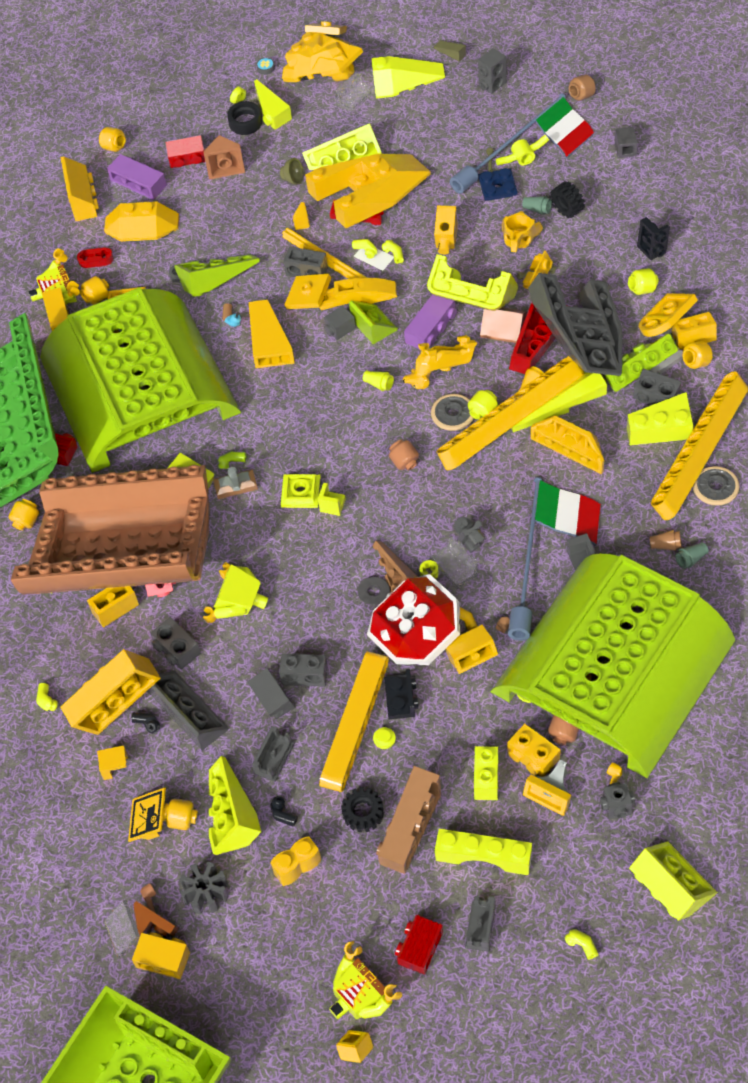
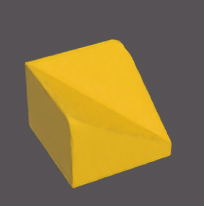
M304 202L300 203L293 215L295 230L310 227Z
M348 1030L336 1044L341 1060L361 1063L373 1049V1044L369 1033Z

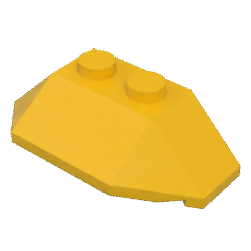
M157 201L120 203L106 216L104 232L120 242L158 240L172 231L178 230L179 213Z
M552 416L531 426L532 440L600 474L604 472V458L598 438L590 431H586L557 416Z

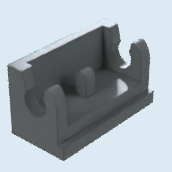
M268 668L247 681L270 716L274 715L275 719L295 709Z
M271 726L252 763L255 775L276 782L294 746V742H292L291 736L287 732L283 736L279 734V730L276 727Z
M479 896L474 897L465 943L466 949L489 952L496 908L495 897L489 896L487 901L480 900Z

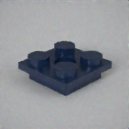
M503 168L492 172L485 171L478 174L484 201L518 195L511 168Z

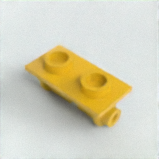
M545 250L543 254L539 253L534 257L530 266V270L534 272L528 271L523 280V287L525 289H528L538 273L548 274L552 268L553 262Z

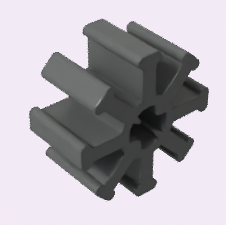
M197 863L191 865L190 869L193 876L196 877L195 879L186 877L184 874L181 875L180 883L184 891L180 890V894L186 906L189 903L191 904L194 913H202L201 909L204 902H207L210 912L214 913L218 911L215 900H212L213 897L222 899L224 902L228 899V893L225 886H228L223 871L217 874L214 863H206L207 868L204 875H201Z

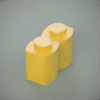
M305 837L294 843L290 850L277 854L272 859L271 866L274 875L282 886L295 882L302 873L314 869L320 863L321 856L318 847L312 839Z

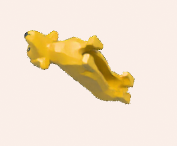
M464 335L457 337V341L460 344L454 347L438 345L429 349V343L418 344L421 353L416 359V368L411 370L412 374L403 377V383L411 384L416 389L427 388L430 384L429 376L432 371L437 369L450 371L452 367L469 363L477 342L470 340L469 336Z

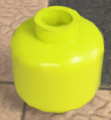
M650 268L635 270L628 278L629 289L636 295L654 292L659 282L658 276Z
M489 390L477 391L468 402L469 413L477 420L489 414L490 411L498 406L497 397Z

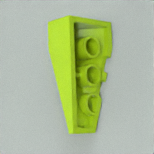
M250 254L228 257L227 261L210 259L209 263L191 261L176 264L175 270L184 291L192 296H202L204 292L213 290L260 261L258 257Z

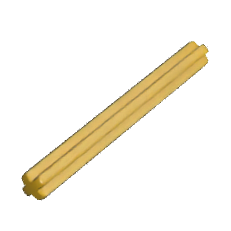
M286 228L282 232L283 238L299 248L326 253L328 266L348 279L367 278L290 228Z

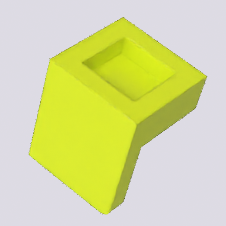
M323 483L318 496L320 512L340 516L346 500L345 495L329 492L328 483Z

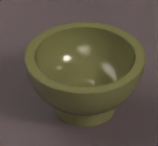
M291 158L286 161L284 166L280 168L281 178L293 185L301 184L304 177L301 162L297 158Z

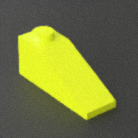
M256 79L254 84L263 121L267 126L270 125L276 130L292 119L290 106Z

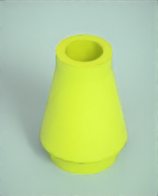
M366 370L363 374V381L381 391H389L393 386L394 377L389 372Z

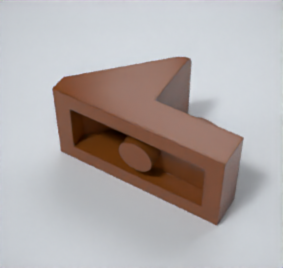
M135 901L133 904L139 938L141 933L148 934L154 924L156 925L154 930L165 937L168 933L174 936L178 931V927L141 903Z

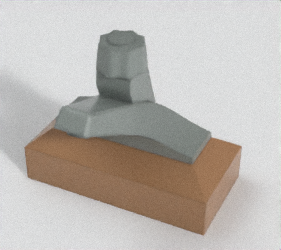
M235 467L228 468L227 476L213 479L218 499L258 490L253 469L238 473Z

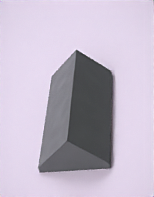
M175 671L158 673L161 679L148 690V693L202 751L228 731L229 728Z

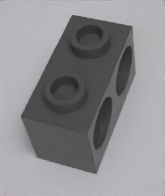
M494 48L478 59L479 86L481 89L493 94L507 83L506 56Z
M289 246L284 258L286 276L326 274L328 269L327 257L324 252Z
M643 369L634 386L633 398L641 403L654 405L680 395L682 381Z
M171 617L150 633L153 642H151L152 646L159 653L163 651L166 654L165 658L172 666L176 664L181 670L201 654L198 643Z
M281 654L279 675L282 685L326 687L328 666L325 655Z

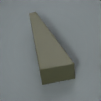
M440 40L433 47L435 50L459 62L466 56V45Z

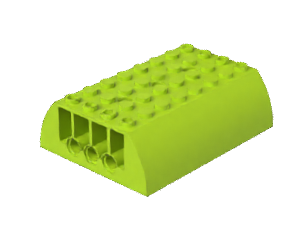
M105 985L41 1083H142L147 1075L155 1076L154 1083H218L231 1063V1058Z

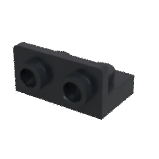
M647 217L640 220L637 247L650 260L662 257L667 252L670 226L666 224L658 229L657 225Z
M410 668L406 669L405 675L384 677L388 719L415 717L414 709H418L419 706L418 697L413 695L412 689L417 688L415 676H411Z

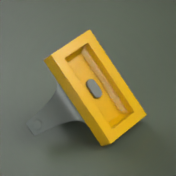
M559 760L554 770L545 777H535L530 774L526 779L523 796L564 816L572 796L563 784V779L568 773L567 769H565L567 762Z

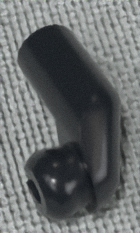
M132 713V723L144 724L146 730L151 734L159 731L160 723L154 714Z
M281 796L274 797L270 804L273 818L276 821L294 827L298 817L287 813L285 801Z

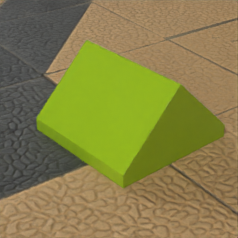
M353 300L349 302L350 313L354 316L355 325L372 344L397 331L398 328L377 305Z

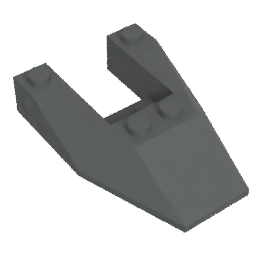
M538 273L528 287L532 303L564 352L587 373L620 376L622 374V326L607 283L589 280L578 294L583 308L566 306L557 276Z

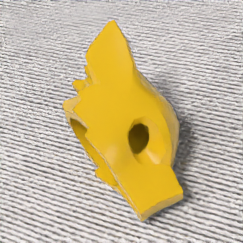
M523 211L505 216L501 224L504 242L506 246L511 247V252H517L518 249L528 247L532 240L543 230L540 222L535 223V220L531 219Z

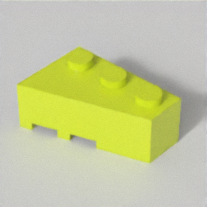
M686 392L628 414L627 417L629 445L687 440L693 430Z

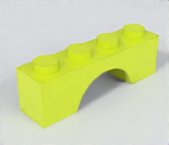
M439 829L435 845L436 861L453 864L472 860L484 861L502 868L505 872L529 875L532 843Z

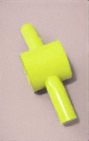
M544 135L531 145L525 139L518 140L511 147L513 154L496 158V164L503 165L515 160L522 166L530 164L535 159L534 151L547 143L549 138Z

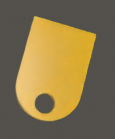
M667 293L639 322L641 333L646 337H652L670 329L698 301L695 294Z

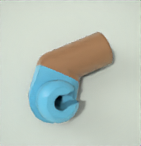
M226 303L223 305L222 320L231 327L240 325V315L232 314V305Z

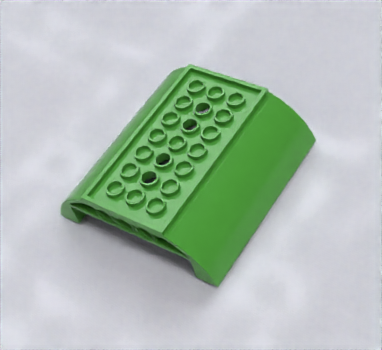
M26 313L9 322L13 341L0 348V507L48 479L58 459V446L32 329Z

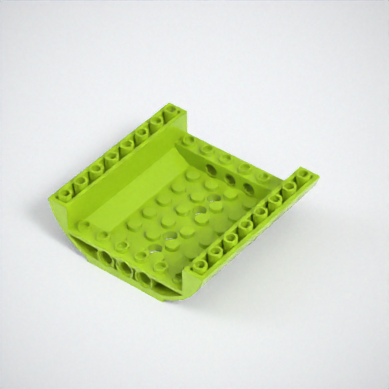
M139 287L69 314L67 319L50 333L41 350V362L91 473L111 466L107 451L214 408H217L222 420L241 413L184 301L177 295L165 290L141 289ZM116 329L122 330L119 333H113ZM123 343H129L126 347H120ZM137 371L143 372L141 375L138 376L133 375ZM142 386H150L147 390H141Z
M593 554L586 557L577 567L490 692L509 703L515 694L628 755L627 768L648 778L731 649L735 638L726 621L710 604L700 597V594L623 555ZM634 606H640L644 609V611L641 613H635L634 611H632V608ZM627 622L630 623L633 627L629 630H625L621 628L620 625L622 623ZM601 656H606L610 661L602 664L597 659ZM594 673L598 676V679L589 681L586 679V675Z

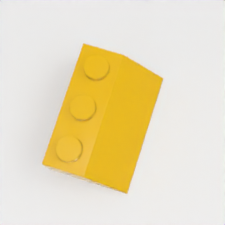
M65 156L61 157L67 195L75 221L97 217L96 210L99 209L97 198H93V196L97 195L94 185H91V183H94L92 172L88 173L86 165Z

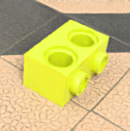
M475 746V800H498V747Z

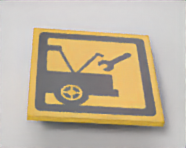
M161 788L132 800L129 842L140 838L150 840L160 836L157 832L162 831L166 788Z

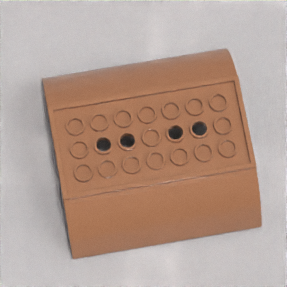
M205 465L46 479L42 482L39 490L45 513L29 564L15 566L11 582L19 593L25 595L200 580L210 530L209 496Z

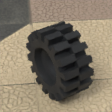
M569 181L562 182L550 192L552 203L555 204L554 207L558 208V212H561L563 216L566 215V218L574 217L585 207V200L582 199L583 195L579 194L580 190L578 188L575 189V185H571Z
M360 787L359 792L355 788L352 790L353 794L348 792L346 799L343 798L341 810L345 824L347 826L350 825V829L353 831L356 828L361 833L362 829L370 832L369 828L372 827L373 830L377 828L376 824L380 825L382 822L381 818L384 817L382 799L378 797L376 791L372 793L370 788L364 791V787ZM360 803H367L371 806L372 810L369 815L359 817L354 813V808Z

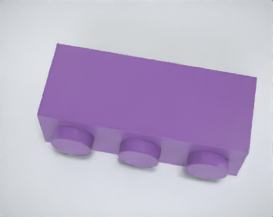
M122 154L107 167L111 181L153 200L167 186L164 173L160 170H155Z
M432 294L404 330L405 343L418 349V344L429 343V346H433L438 334L444 332L448 321L456 315L455 301Z

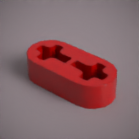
M106 247L86 249L77 254L78 263L82 268L107 266L114 259L112 251Z

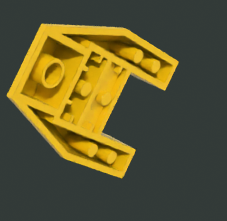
M374 154L323 166L305 174L308 193L317 201L347 187L354 191L333 201L336 220L345 228H348L394 206L431 175V172L411 154Z

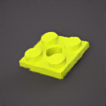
M284 474L281 508H318L321 476L315 474ZM299 487L305 488V490L301 492L296 491V489Z

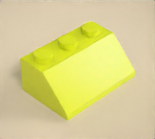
M668 841L645 848L629 868L634 873L635 878L643 883L651 891V895L659 900L667 908L668 913L678 921L690 917L718 893Z

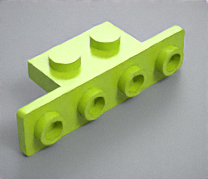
M670 334L664 335L652 344L640 343L632 348L633 351L631 353L622 355V374L620 376L605 375L614 392H618L637 379L643 369H652L678 351Z

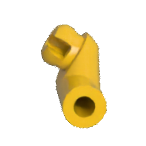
M460 607L459 619L464 621L467 630L470 631L478 627L473 614Z

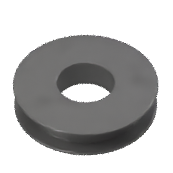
M379 577L367 578L358 587L359 598L364 603L370 605L380 604L390 592L388 583ZM372 588H377L380 590V593L376 596H370L368 591Z

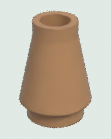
M671 530L650 536L651 549L676 551L677 548H682L680 531Z

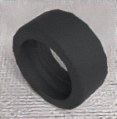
M241 101L235 103L227 112L229 127L236 134L249 135L255 133L262 125L261 110L254 102ZM245 114L255 116L246 122L235 120L237 117Z

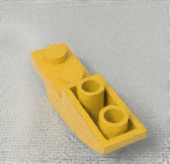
M353 278L335 281L334 288L327 289L319 308L320 310L349 304L351 300L373 304L397 298L396 282L380 278Z

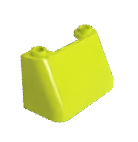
M438 254L436 255L427 283L428 290L435 296L490 311L499 310L514 299L518 290V285L512 274L503 271L498 278H489L487 287L461 281L460 272L448 266L446 256Z

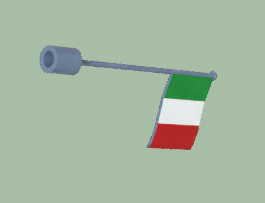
M561 93L558 99L477 167L474 168L467 165L450 179V185L455 192L463 193L478 180L477 171L535 122L542 132L560 148L566 159L594 135V131L572 109L566 101V95Z
M541 477L534 479L536 485L521 603L519 606L512 608L510 612L508 636L518 641L527 640L530 637L532 611L525 606L535 522L554 531L575 537L588 534L591 543L595 546L597 545L601 504L586 496L565 491L545 483Z

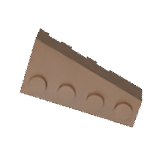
M413 766L393 819L386 829L385 839L383 842H380L377 848L376 855H378L380 865L406 874L442 795L440 775Z

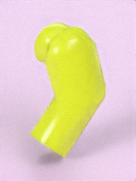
M369 239L353 240V249H364L367 258L372 259L377 255V248Z
M386 240L382 244L383 251L386 253L391 251L393 253L395 263H402L404 261L402 248L392 240Z
M40 683L36 698L38 706L45 711H55L58 702L48 696L49 685Z
M577 929L570 930L566 934V943L570 946L575 944L582 946L588 960L599 955L589 935Z

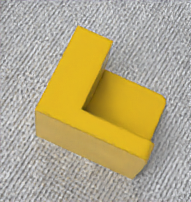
M124 745L97 751L99 771L104 780L113 778L112 770L127 767L126 759H128V754Z

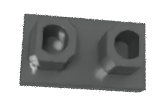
M458 518L454 524V529L459 534L456 544L459 547L465 545L470 553L481 547V542L485 539L480 531L482 523L478 520L473 526L469 518Z

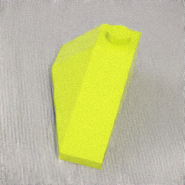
M392 56L372 58L376 99L394 97L404 90L408 89L410 91L415 89V86L427 85L445 78L443 63Z
M369 123L307 150L302 154L309 170H314L361 157L382 154Z
M220 756L209 769V795L213 796L212 807L209 809V816L213 817V828H209V839L212 852L215 855L249 846L261 833L256 811L224 756Z

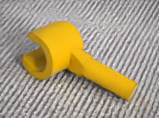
M614 762L611 763L607 770V774L612 776L610 784L617 783V780L622 775L621 766Z

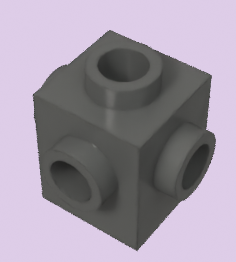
M612 783L604 787L600 803L602 810H606L609 820L619 819L631 815L632 805L635 804V797L633 791L628 790L627 783Z

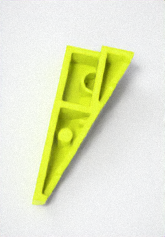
M584 371V375L511 429L513 432H516L552 416L569 413V408L607 395V384L601 374Z

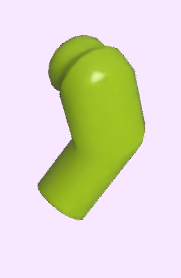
M228 452L218 458L219 469H228L229 462H246L247 454L246 452Z

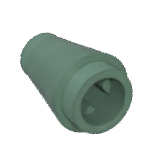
M547 196L524 197L522 206L544 215L545 213H550L552 200Z
M701 542L679 549L675 555L678 565L681 568H691L708 553V547L705 543Z

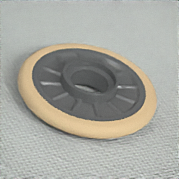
M448 394L440 397L432 406V420L438 427L449 431L461 430L467 427L474 419L468 409L470 399L459 394ZM451 409L458 410V413L456 415H450L448 414V411Z
M719 466L702 469L693 485L696 496L701 501L710 505H724L731 502L738 495L740 488L735 474ZM714 482L720 483L722 487L720 489H714L710 485Z

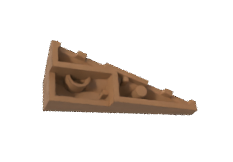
M375 541L373 548L375 550L378 549L381 557L378 560L379 564L384 566L387 572L384 577L389 585L390 593L408 578L418 577L382 541Z

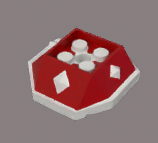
M430 574L408 578L393 592L388 593L386 599L373 610L367 636L396 664L429 665L460 635L459 601Z

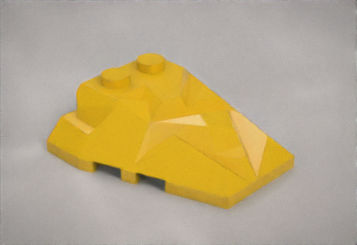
M307 32L286 53L285 58L288 64L283 68L282 79L284 82H299L304 76H307L308 79H314L313 74L321 73L322 77L342 73L363 53V50L338 37Z

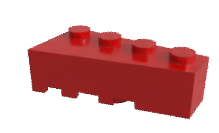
M531 303L511 355L509 370L525 374L527 369L537 364L556 339L533 303Z

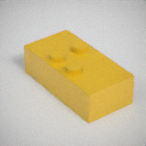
M123 649L107 665L101 667L95 676L86 681L61 706V709L72 728L98 735L161 678L149 658Z

